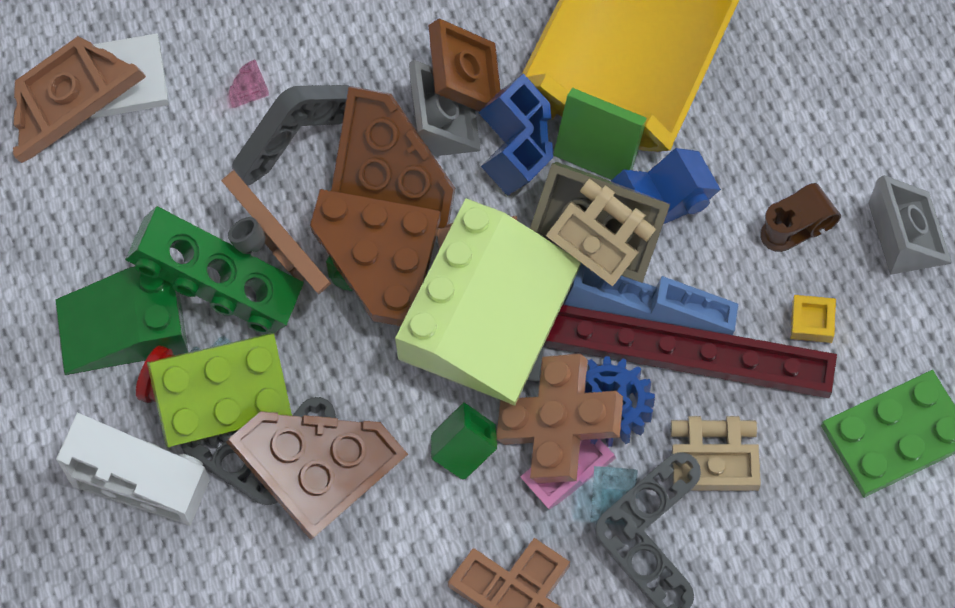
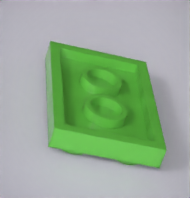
M933 369L830 417L821 424L863 498L955 454V404Z

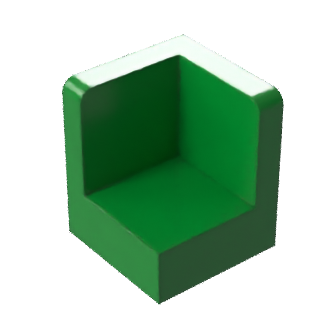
M465 402L431 435V459L463 480L470 476L497 450L496 424Z

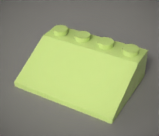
M465 198L395 337L398 360L516 405L579 271L581 262L506 213Z

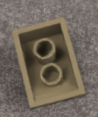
M559 162L552 163L530 229L558 246L546 235L571 202H574L584 211L593 202L580 192L584 184L590 178L602 188L606 185L615 192L614 197L632 211L637 208L646 215L643 219L656 228L647 242L634 232L626 241L639 253L621 276L643 283L670 204ZM604 210L596 218L597 221L615 234L623 225Z

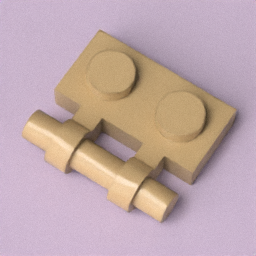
M589 178L580 192L593 202L586 211L574 202H571L546 236L611 286H614L639 253L626 242L627 239L634 232L647 242L656 228L643 219L646 215L637 208L632 211L614 197L615 192L605 185L602 188ZM602 210L623 224L616 234L596 220Z
M688 416L687 420H671V437H688V444L672 445V454L679 452L690 454L696 458L700 465V479L691 491H759L761 486L759 444H741V437H757L756 420H740L739 416H726L725 420H702L701 416ZM703 437H726V444H703ZM672 463L674 470L672 473L673 484L680 479L686 484L690 482L687 476L691 470L686 463L680 467Z

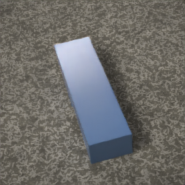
M582 263L563 305L729 335H733L735 332L738 303L661 276L656 287L624 276H620L614 286H611Z

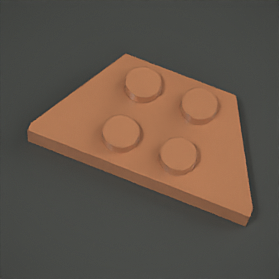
M77 36L15 80L14 98L17 101V106L14 111V126L19 129L18 146L13 147L14 157L21 163L33 158L146 77L144 72L136 65L128 64L118 59L109 51L103 48L99 49L91 42Z
M234 170L221 180L247 212L261 225L265 233L266 246L293 277L301 281L306 279L318 294L332 284Z

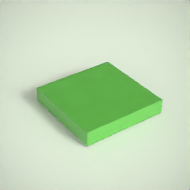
M572 88L566 98L553 156L612 180L624 169L633 170L647 118Z

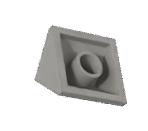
M416 60L409 63L416 131L433 156L480 151L475 109L435 94L433 67Z
M885 175L879 177L868 204L890 275L951 264L952 262L930 193Z

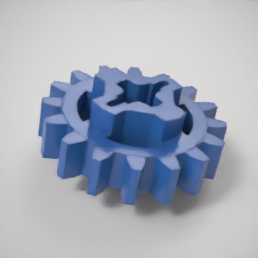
M609 356L604 357L603 365L597 366L590 359L587 365L585 393L617 391L623 396L620 438L625 444L630 443L631 431L641 436L644 433V422L651 423L652 408L655 403V394L650 393L651 380H640L641 368L639 366L631 371L627 370L626 359L622 358L617 366L611 364ZM632 393L637 402L635 409L632 407V401L629 399ZM606 438L608 447L613 446L614 438ZM590 439V443L594 445L598 441V439Z

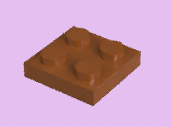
M439 18L428 25L435 94L480 111L501 90L495 43Z

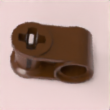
M811 183L798 190L795 194L768 207L760 238L768 249L774 252H783L811 237L821 235L820 230L825 229L826 232L832 229L840 221L841 214L819 184Z

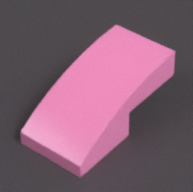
M598 439L595 445L591 444L590 440H580L577 481L536 483L530 478L531 468L520 477L550 510L616 459V457L601 439Z

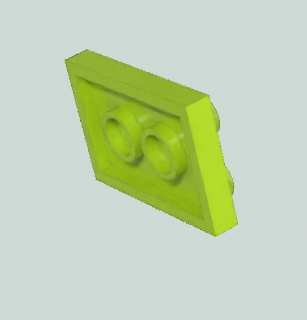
M273 333L147 362L164 441L167 447L239 430L261 411L292 416L275 335Z

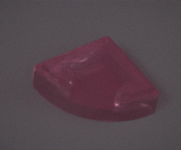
M255 59L239 69V74L230 86L229 97L232 108L269 96L268 88Z

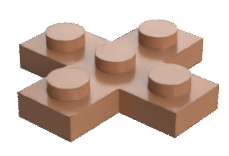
M582 354L542 357L538 397L518 398L516 405L500 400L497 440L503 445L533 443L530 478L536 483L577 481L580 440L620 438L623 396L617 391L585 393L588 360Z
M533 538L508 572L473 548L448 581V587L478 608H561L548 599V597L569 569L570 561L536 538Z

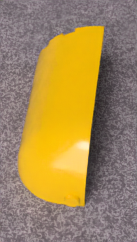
M559 0L522 74L524 73L550 102L551 119L556 114L562 117L567 95L572 88H575L646 117L647 120L638 150L670 151L739 0Z

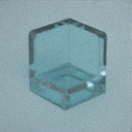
M594 466L590 523H597L598 519L607 509L636 485L638 470ZM611 519L605 521L606 524L626 525L622 520L616 523L611 521Z

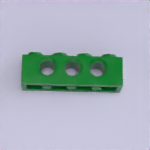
M158 206L144 217L125 258L126 261L135 265V269L139 273L150 278L160 277L173 284V289L178 293L188 297L197 296L209 302L210 307L214 311L227 316L234 315L246 321V325L251 330L261 334L275 333L287 326L304 284L303 281L251 254L241 253L230 243ZM170 248H175L182 254L183 264L177 263L172 259ZM207 267H212L219 273L220 283L214 282L209 277ZM245 285L254 290L256 302L251 301L246 296L244 291Z

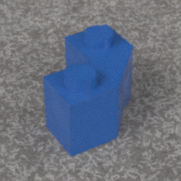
M524 73L501 89L478 112L504 141L481 167L507 196L529 183L553 158V143L548 142L547 121L551 119L550 102Z
M675 148L649 172L624 169L611 180L614 183L669 203L670 207L664 224L687 214L701 212L710 204V199L721 190L700 152Z

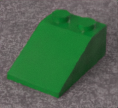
M134 266L55 299L64 374L70 375L146 361L153 349L159 345L171 349L174 355L189 353L180 293L173 289V284L160 277H147L139 273Z

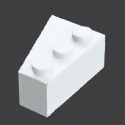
M78 412L56 458L72 487L189 526L193 522L210 481L207 471L200 460L186 454L178 456L155 444L138 439Z

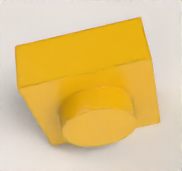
M794 295L792 300L790 339L832 343L835 335L836 298Z

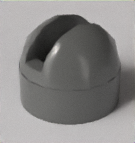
M246 217L236 222L230 228L228 239L241 253L251 254L252 251L258 252L265 244V233L255 218Z

